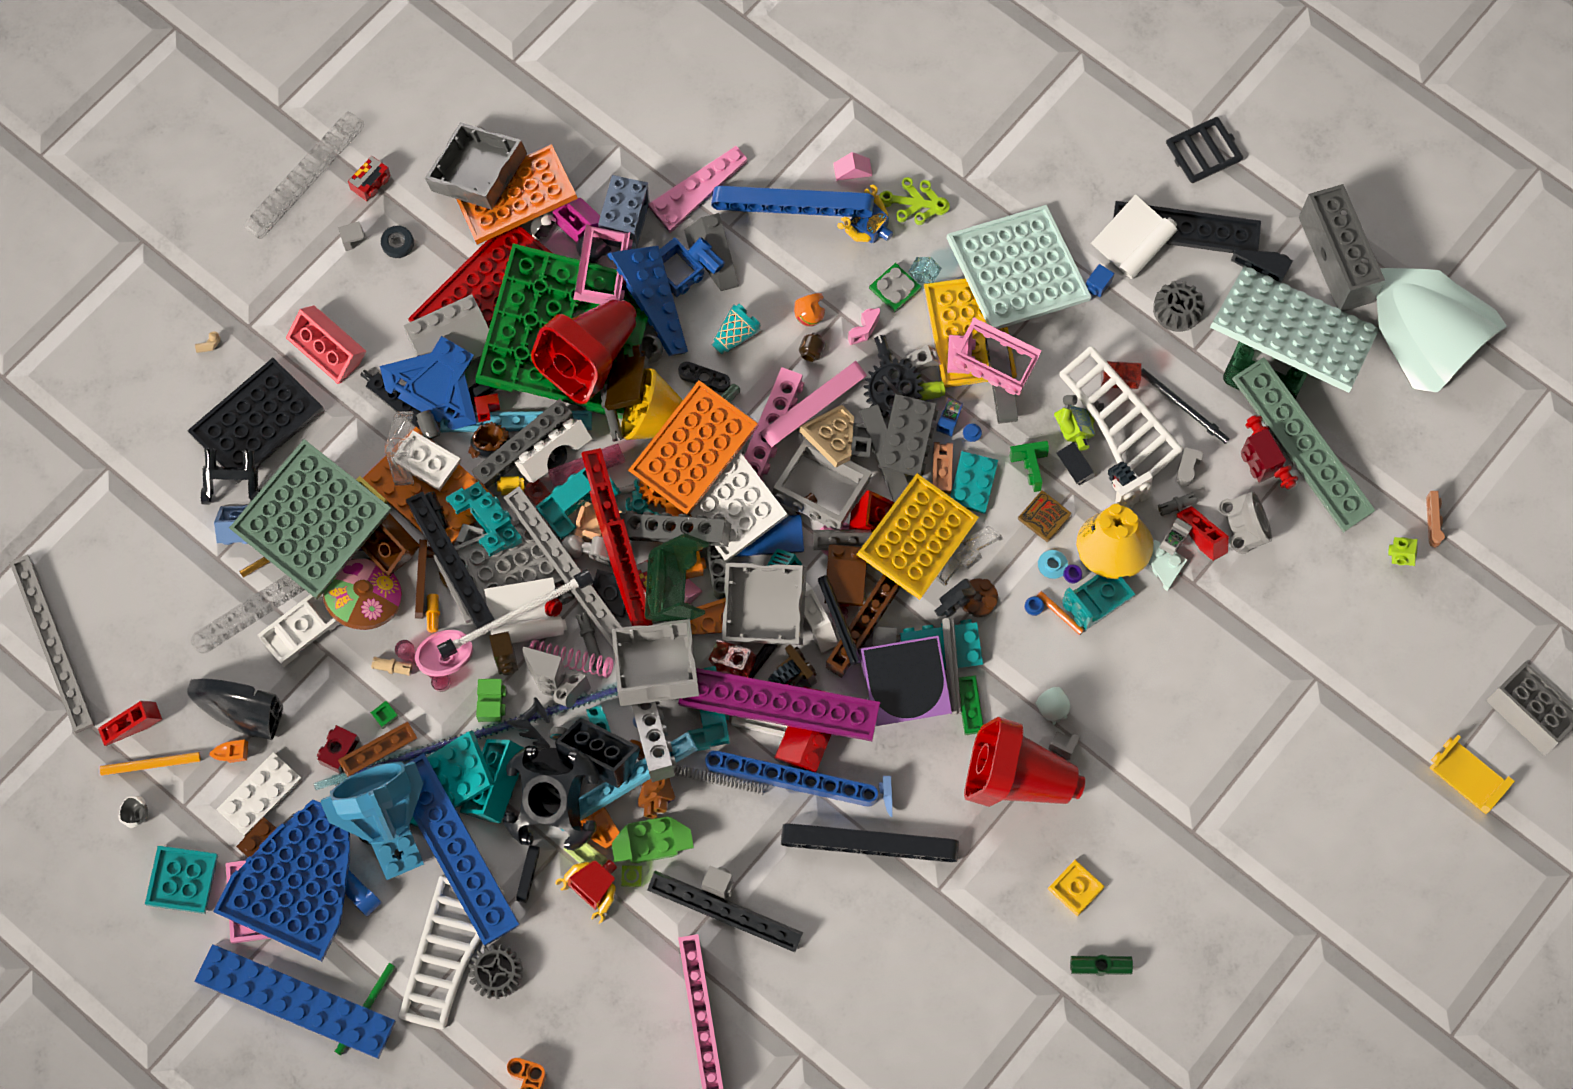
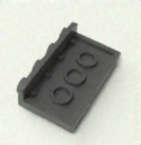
M895 394L879 468L915 476L917 473L924 475L926 464L923 463L924 456L928 457L930 450L927 442L928 438L932 439L934 432L931 424L932 420L936 421L938 410L935 409L936 403Z

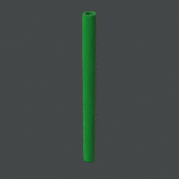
M388 963L362 1005L363 1007L371 1008L394 971L395 966ZM339 1043L334 1052L341 1056L347 1046Z

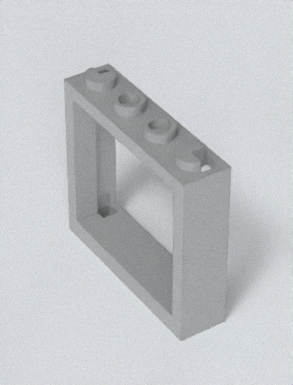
M805 438L773 487L772 495L779 503L791 507L794 511L801 512L810 519L826 525L828 528L840 530L869 484L872 472L852 461H848L835 468ZM802 456L858 483L839 515L783 487Z

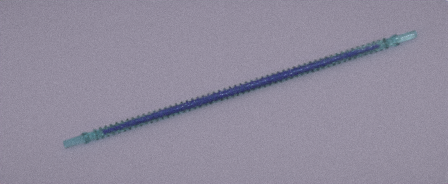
M613 684L611 688L607 686V689L602 688L601 691L596 690L595 693L591 691L589 695L585 693V696L580 695L576 703L570 708L574 710V707L580 708V705L585 706L586 703L590 705L592 701L596 703L598 699L599 701H601V698L607 699V696L612 698L613 694L617 696V686ZM553 703V706L550 707L548 705L545 711L547 715L552 717V714L558 715V712L563 713L564 710L568 712L570 708ZM535 713L528 721L530 723L531 721L536 722V719L542 720V717ZM515 716L514 719L509 718V720H515V719H517L518 717ZM504 719V722L498 721V724L487 725V728L482 726L481 730L476 728L474 734L476 739L479 738L481 740L483 736L487 738V735L492 736L493 733L498 734L499 731L503 733V730L509 731V728L514 729V727L509 725L508 721ZM455 735L454 738L449 737V740L443 739V742L439 740L437 744L433 742L431 746L427 744V747L421 746V749L416 748L415 751L411 749L409 753L405 751V754L399 753V756L394 755L393 758L389 756L387 760L383 758V761H377V763L361 771L385 763L403 762L404 765L406 761L410 762V760L423 753L426 756L427 754L431 755L458 737ZM344 772L343 774L332 775L331 778L313 784L315 790H319L332 785L337 786L348 777Z

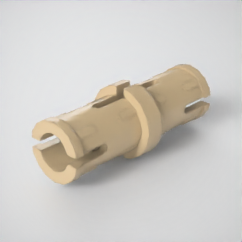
M374 656L371 668L388 671L389 674L399 673L411 676L410 671L413 669V664L399 662L393 658L388 660Z

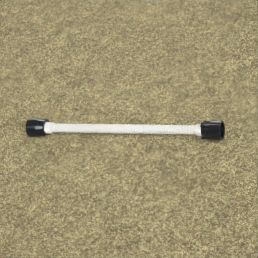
M585 569L574 575V579L570 580L567 585L565 584V586L563 585L547 593V595H543L536 599V601L534 600V602H529V604L500 617V619L498 618V620L496 619L489 623V625H484V627L453 641L450 638L437 645L443 659H446L457 653V649L461 648L460 646L464 645V643L466 644V642L468 643L482 636V634H486L493 630V628H498L500 625L511 621V619L513 620V618L515 619L571 589L578 587L582 589L594 583L588 569Z

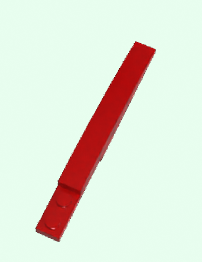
M598 448L584 451L581 455L591 487L590 496L631 625L651 626L653 623L624 519L621 520L602 450Z

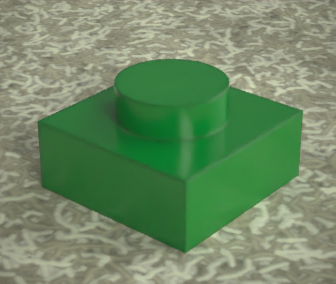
M387 701L370 712L382 729L398 718L397 713Z

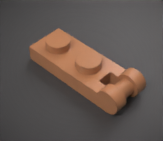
M934 442L932 484L944 493H951L953 443L940 444V442ZM939 452H946L947 455H939Z
M1430 491L1426 497L1428 539L1430 546L1434 548L1438 547L1445 538L1440 528L1443 524V517L1439 511L1442 500L1439 498L1438 491Z

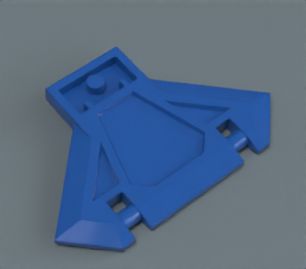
M441 336L433 351L429 354L380 366L385 390L390 394L394 390L400 392L398 398L421 412L430 410L435 420L439 423L444 418L449 421L447 427L451 430L477 424L465 377V371L473 360L474 355ZM401 379L407 382L405 386L399 384ZM449 408L455 411L453 415L447 412Z

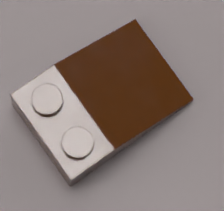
M829 545L827 576L839 605L863 606L866 561L857 555L862 547Z

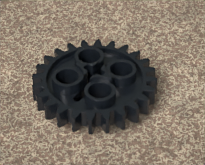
M894 357L892 363L887 358L886 364L879 361L880 367L878 368L874 365L875 372H868L871 378H865L869 385L863 386V388L868 390L864 393V396L870 397L866 402L872 404L870 407L878 405L884 418L888 414L889 416L891 415L893 405H889V401L896 394L885 382L884 376L903 396L915 399L923 398L919 394V392L925 390L920 386L924 383L923 380L919 379L922 375L920 372L916 373L918 369L915 366L912 367L911 362L905 365L904 359H901L899 362ZM898 371V377L891 379L892 373ZM884 384V390L878 392V386ZM906 385H910V390L904 393L903 388Z

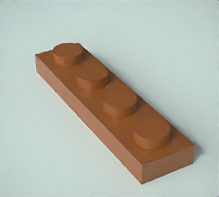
M407 721L340 758L338 762L347 777L415 741L417 736Z

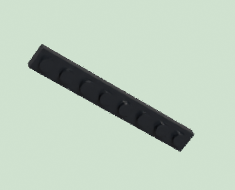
M424 492L406 499V504L476 629H480L484 625L487 626V624L489 625V623L495 621Z
M656 870L647 891L792 952H796L803 932Z

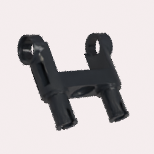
M204 449L205 466L202 468L203 488L201 489V504H211L212 495H214L213 479L248 480V499L252 501L261 490L258 488V468L255 466V449H250V451L249 449L242 450V467H219L216 462L217 449Z

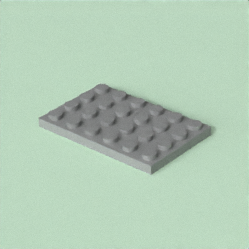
M520 520L511 523L522 537V543L514 548L500 551L489 557L482 544H479V539L487 535V533L454 547L485 603L484 589L551 577L554 579L555 586L564 582ZM434 555V559L466 624L472 622L437 557Z

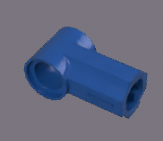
M702 237L688 250V253L694 259L701 262L713 274H716L724 267L725 262Z

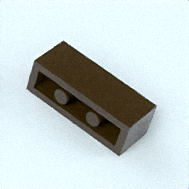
M509 631L489 635L499 675H511L514 671H518Z

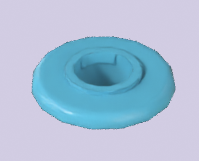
M1056 550L1044 552L1038 560L1040 573L1050 579L1062 577L1064 569L1068 566L1066 556ZM1049 560H1055L1058 562L1059 566L1057 568H1051L1048 566L1047 562Z

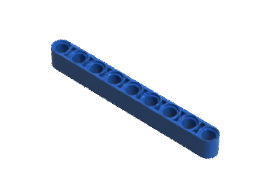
M716 186L713 189L711 206L716 210L868 218L873 213L874 196L868 193Z
M710 751L705 758L707 769L717 774L866 807L873 806L878 798L877 788L870 784L720 751ZM712 758H717L720 760V762L717 765H711L709 763V761ZM736 762L739 764V767L737 769H730L728 765ZM754 766L758 769V772L751 774L748 772V768ZM775 771L778 775L775 778H770L767 776V773ZM794 775L797 780L795 782H788L786 777ZM813 779L816 785L809 787L805 782ZM831 783L836 788L833 791H828L825 785ZM846 788H852L855 791V793L853 795H847L844 792V790ZM866 792L873 793L874 798L870 800L866 799L864 797V794Z

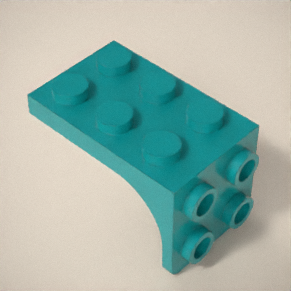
M1096 575L1075 590H1072L1070 587L1066 589L1062 604L1068 612L1071 611L1075 616L1074 620L1078 626L1087 630L1132 599L1135 593L1122 577L1111 579Z

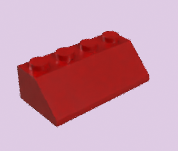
M787 726L774 758L797 769L817 772L831 734Z

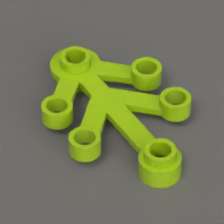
M909 177L902 180V188L907 190L913 198L893 195L890 191H883L879 195L885 207H889L893 203L911 205L906 210H899L897 212L896 219L899 222H905L909 216L923 207L930 208L924 213L919 212L915 215V223L923 225L933 215H944L950 208L949 201L943 197H938L931 189V183L928 180L921 181L920 190L926 193L930 200H924L913 186V180ZM903 214L905 215V217L900 218L899 215ZM922 217L923 220L919 221L917 218Z

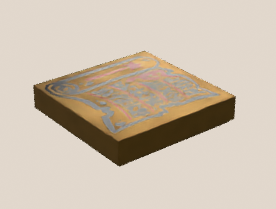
M1041 490L1019 515L1018 520L1048 542L1072 513Z

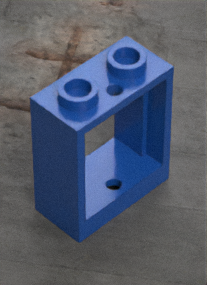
M675 237L659 249L663 264L677 253L695 271L677 286L668 278L671 292L676 297L680 294H685L690 289V286L694 283H699L703 279L704 267L688 253V250Z

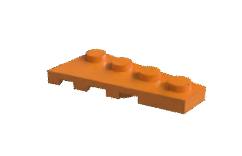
M726 598L665 617L666 622L690 619L692 635L722 633Z

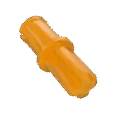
M438 594L427 595V610L425 611L427 631L433 633L438 631V617L441 614L439 611Z

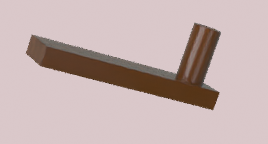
M419 539L420 547L418 551L415 602L416 619H422L426 558H434L435 555L432 548L427 546V540Z

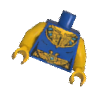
M870 185L872 193L868 189H865L864 193L874 196L872 216L868 218L852 217L851 219L843 217L841 220L844 224L838 223L837 226L839 229H845V232L857 242L874 243L879 236L888 241L893 235V232L887 228L889 215L879 195H876L878 192L877 187Z

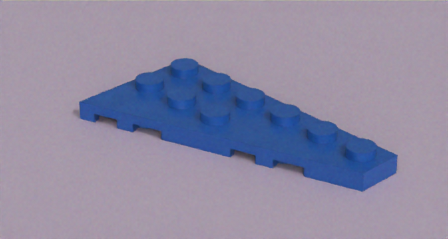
M659 246L616 251L607 254L610 260H613L616 264V270L619 275L622 274L625 279L626 287L640 310L644 311L648 317V323L650 326L653 325L656 330L657 337L661 340L668 356L687 353L688 349Z

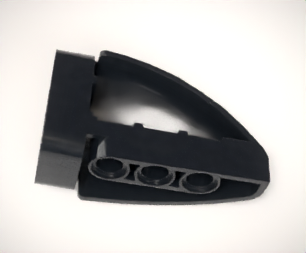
M216 679L190 680L187 688L188 696L209 716L251 737L257 736L268 740H273L283 713V705L276 694L257 690L255 696H253L255 688L250 685Z

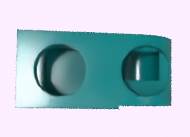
M601 705L586 709L589 722L611 732Z

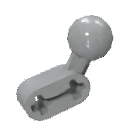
M569 535L563 540L562 545L572 559H577L585 553L589 554V558L612 567L603 537L595 536L592 538V542H584L577 535Z

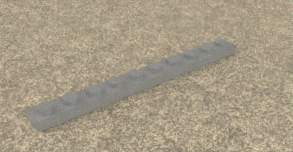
M517 487L506 495L504 499L566 584L569 583L570 580L574 579L573 576L580 573L581 570L523 490ZM591 584L582 589H579V587L571 589L572 593L613 648L612 629L622 628V626Z
M27 554L10 561V566L72 728L76 734L94 726L93 720L31 559Z

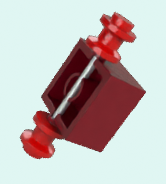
M1257 415L1251 416L1247 419L1245 426L1247 429L1251 428L1253 433L1250 437H1247L1241 450V457L1250 466L1251 475L1259 483L1275 476V478L1281 479V488H1286L1287 490L1293 488L1297 484L1298 477L1291 475V465L1283 466L1286 459L1270 434L1268 426L1263 427L1261 423L1262 417Z

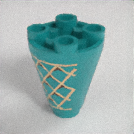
M740 303L737 306L734 304L713 339L714 342L711 344L722 355L761 330L759 328L761 323L754 316L751 318L747 316V310Z

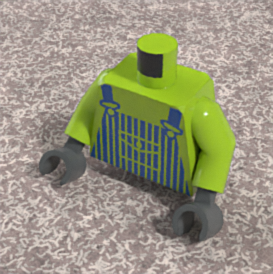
M1066 395L1063 397L1065 407L1055 412L1054 416L1065 439L1077 443L1079 450L1083 451L1090 447L1088 440L1095 435L1093 427L1095 419L1087 409L1072 406L1077 404L1078 398L1076 395ZM1099 401L1093 403L1098 412L1104 409V403H1099Z

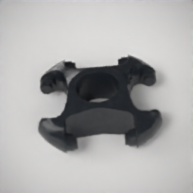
M530 745L517 752L506 765L507 775L517 776V773L521 775L522 802L519 818L518 815H515V812H505L503 823L516 841L521 845L528 846L532 845L534 841L531 832H528L530 824H546L558 827L569 834V837L565 839L564 848L575 851L586 844L597 831L596 821L586 820L583 826L581 824L579 796L583 777L585 775V780L589 784H598L600 773L593 761L581 750L570 751L569 760L574 764L571 772L557 773L537 767L533 764L532 760L538 756V748ZM546 782L553 784L560 793L561 804L556 814L546 810L541 802V791Z

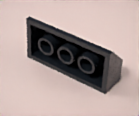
M581 717L555 741L559 759L574 765L569 760L570 751L581 750L597 767L600 773L599 779L616 788H619L631 776L640 752V746Z

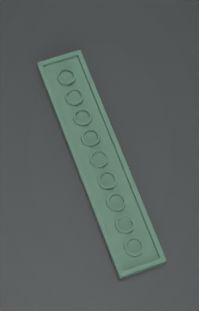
M1264 357L1232 378L1258 416L1262 417L1264 424L1268 426L1269 431L1342 532H1345L1376 511Z

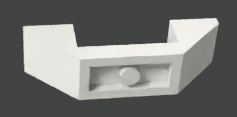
M806 582L804 617L813 632V639L822 654L836 647L838 641L831 622L815 592Z

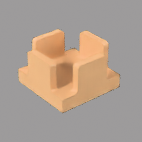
M585 502L584 506L581 505L576 520L577 528L574 534L581 537L585 542H592V538L595 536L602 537L593 503Z

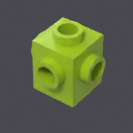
M1394 537L1393 545L1389 544L1388 556H1392V564L1415 566L1418 539Z

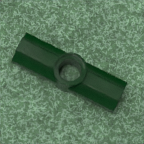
M1103 954L1098 956H1071L1070 971L1071 974H1096L1097 976L1132 975L1133 960L1132 956H1107ZM1097 961L1105 962L1106 969H1099L1096 964Z

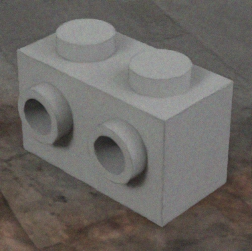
M709 866L702 882V890L725 900L726 897H731L735 886H733L734 882L730 871L723 867L717 869Z

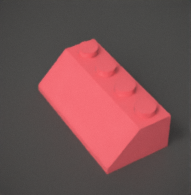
M315 305L299 310L286 336L287 340L337 384H340L360 365L366 353L363 347Z

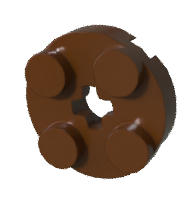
M976 578L970 580L969 582L976 593L983 595L982 602H979L977 599L974 600L972 597L969 603L962 606V609L974 617H985L991 614L998 602L997 589L988 579Z

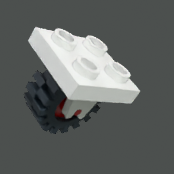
M1124 461L1108 469L1109 479L1116 490L1115 504L1131 509L1137 502H1142L1149 498L1153 479L1149 472L1138 477Z

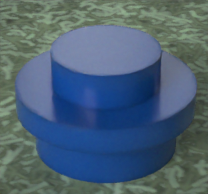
M968 424L964 427L963 436L967 441L976 442L981 438L982 430L977 424Z
M1030 597L1026 600L1024 607L1028 614L1037 616L1042 613L1044 603L1038 597Z

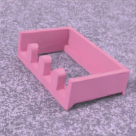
M586 224L574 300L603 304L613 299L621 301L624 299L625 290H621L622 284H626V281L622 274L619 275L618 272L614 295L584 290L592 238L598 237L622 242L621 251L630 250L633 241L629 239L630 232L624 233L591 227Z
M973 318L953 356L952 363L959 369L970 371L975 377H982L988 380L990 384L1004 388L1012 395H1020L1040 357L1041 350ZM973 329L982 333L986 338L991 337L999 341L1002 346H1009L1017 350L1019 354H1025L1032 358L1021 381L961 353Z

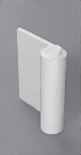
M1135 194L1091 244L1127 277L1134 279L1175 234L1177 224L1171 218L1162 219Z
M551 577L484 589L486 605L494 619L498 620V618L500 619V617L514 610L516 611V609L518 610V608L529 604V602H534V600L536 601V599L543 595L545 596V594L547 595V593L554 591L555 585L554 579ZM542 603V605L540 604V606L533 610L531 609V611L529 610V612L515 619L513 618V620L511 619V621L500 625V627L493 628L491 635L509 631L512 644L564 635L567 625L565 619H562L559 615L556 617L546 615V603Z

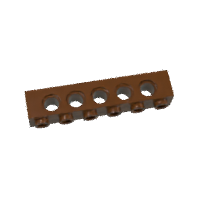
M884 574L848 627L858 653L872 633L874 626L878 624L901 588L900 585ZM840 640L826 661V669L842 678L851 663Z

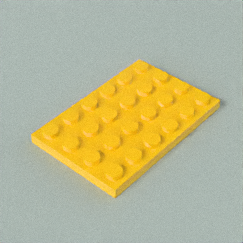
M966 278L924 284L935 349L941 363L938 366L944 387L988 382V380L982 377H975L971 372L970 374L947 372L949 335L964 336L973 318L986 323ZM1008 327L998 329L1009 334ZM973 329L972 339H976L975 350H972V356H975V360L989 366L985 337L982 333ZM1007 346L1012 378H1016L1017 373L1012 348Z
M917 473L857 555L920 600L979 517Z

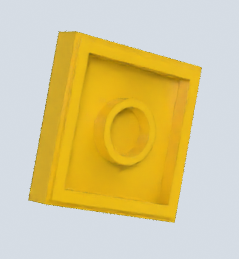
M1074 860L1048 887V890L1078 917L1105 886L1077 860Z

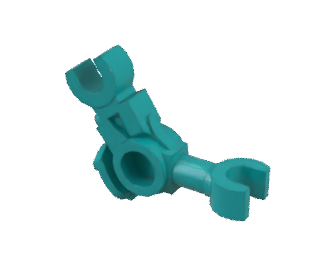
M635 479L634 486L636 491L632 493V502L630 497L626 499V511H634L637 514L651 512L655 515H660L649 509L646 502L647 499L642 500L644 493H639L640 486H638V479Z

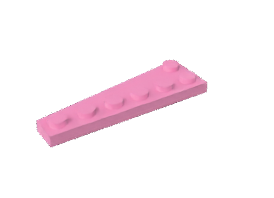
M737 146L733 147L648 204L650 210L668 232L671 233L692 211H695L705 199L707 200L711 196L714 187L722 186L727 179L732 177L747 163V158Z

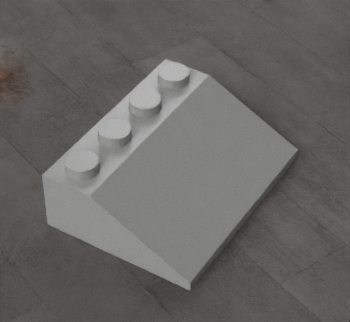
M472 294L404 325L406 335L417 356L431 353L440 337L443 336L473 354L474 358L472 361L482 356L489 331Z
M1526 662L1486 700L1493 709L1501 714L1508 723L1516 728L1544 756L1573 728V705Z

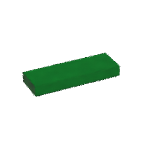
M976 675L958 677L964 735L977 734L983 726V718Z

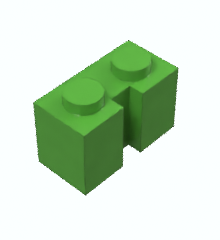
M478 679L476 712L478 722H502V716L506 715V705L503 704V697H506L507 689L506 685H503L502 679Z

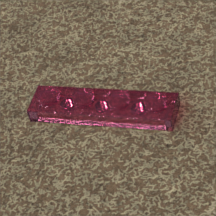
M618 443L601 449L607 469L625 462ZM581 457L548 470L553 487L556 488L558 485H563L572 474H577L585 468L583 459Z

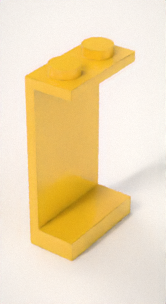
M1459 735L1454 739L1450 737L1443 745L1446 749L1442 754L1438 751L1431 759L1433 764L1430 766V769L1483 813L1487 814L1515 781L1509 776L1504 780L1458 742L1461 738Z

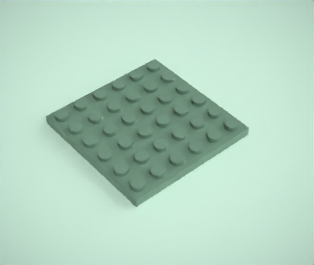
M303 439L229 529L318 600L393 509Z

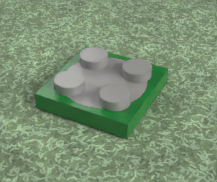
M894 263L869 286V289L896 312L918 293L922 286L898 264Z

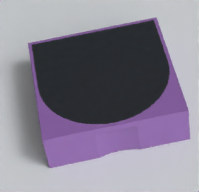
M939 636L859 649L863 674L868 688V700L880 702L876 726L952 713Z

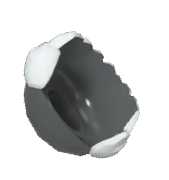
M551 214L535 218L530 227L532 236L539 241L541 240L540 238H546L557 220Z
M129 796L124 799L120 806L119 820L129 828L137 827L148 816V807L141 796Z

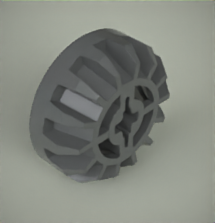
M1172 281L1170 285H1163L1161 290L1157 292L1153 303L1154 316L1159 324L1168 330L1175 332L1190 330L1199 323L1205 307V302L1202 300L1203 295L1196 291L1194 285L1190 287L1186 285L1185 281H1182L1181 284ZM1179 291H1185L1190 296L1187 297L1184 294H1180ZM1169 295H1170V299H1169V300H1170L1171 304L1168 305V297H1169ZM1193 299V307L1189 310V300Z

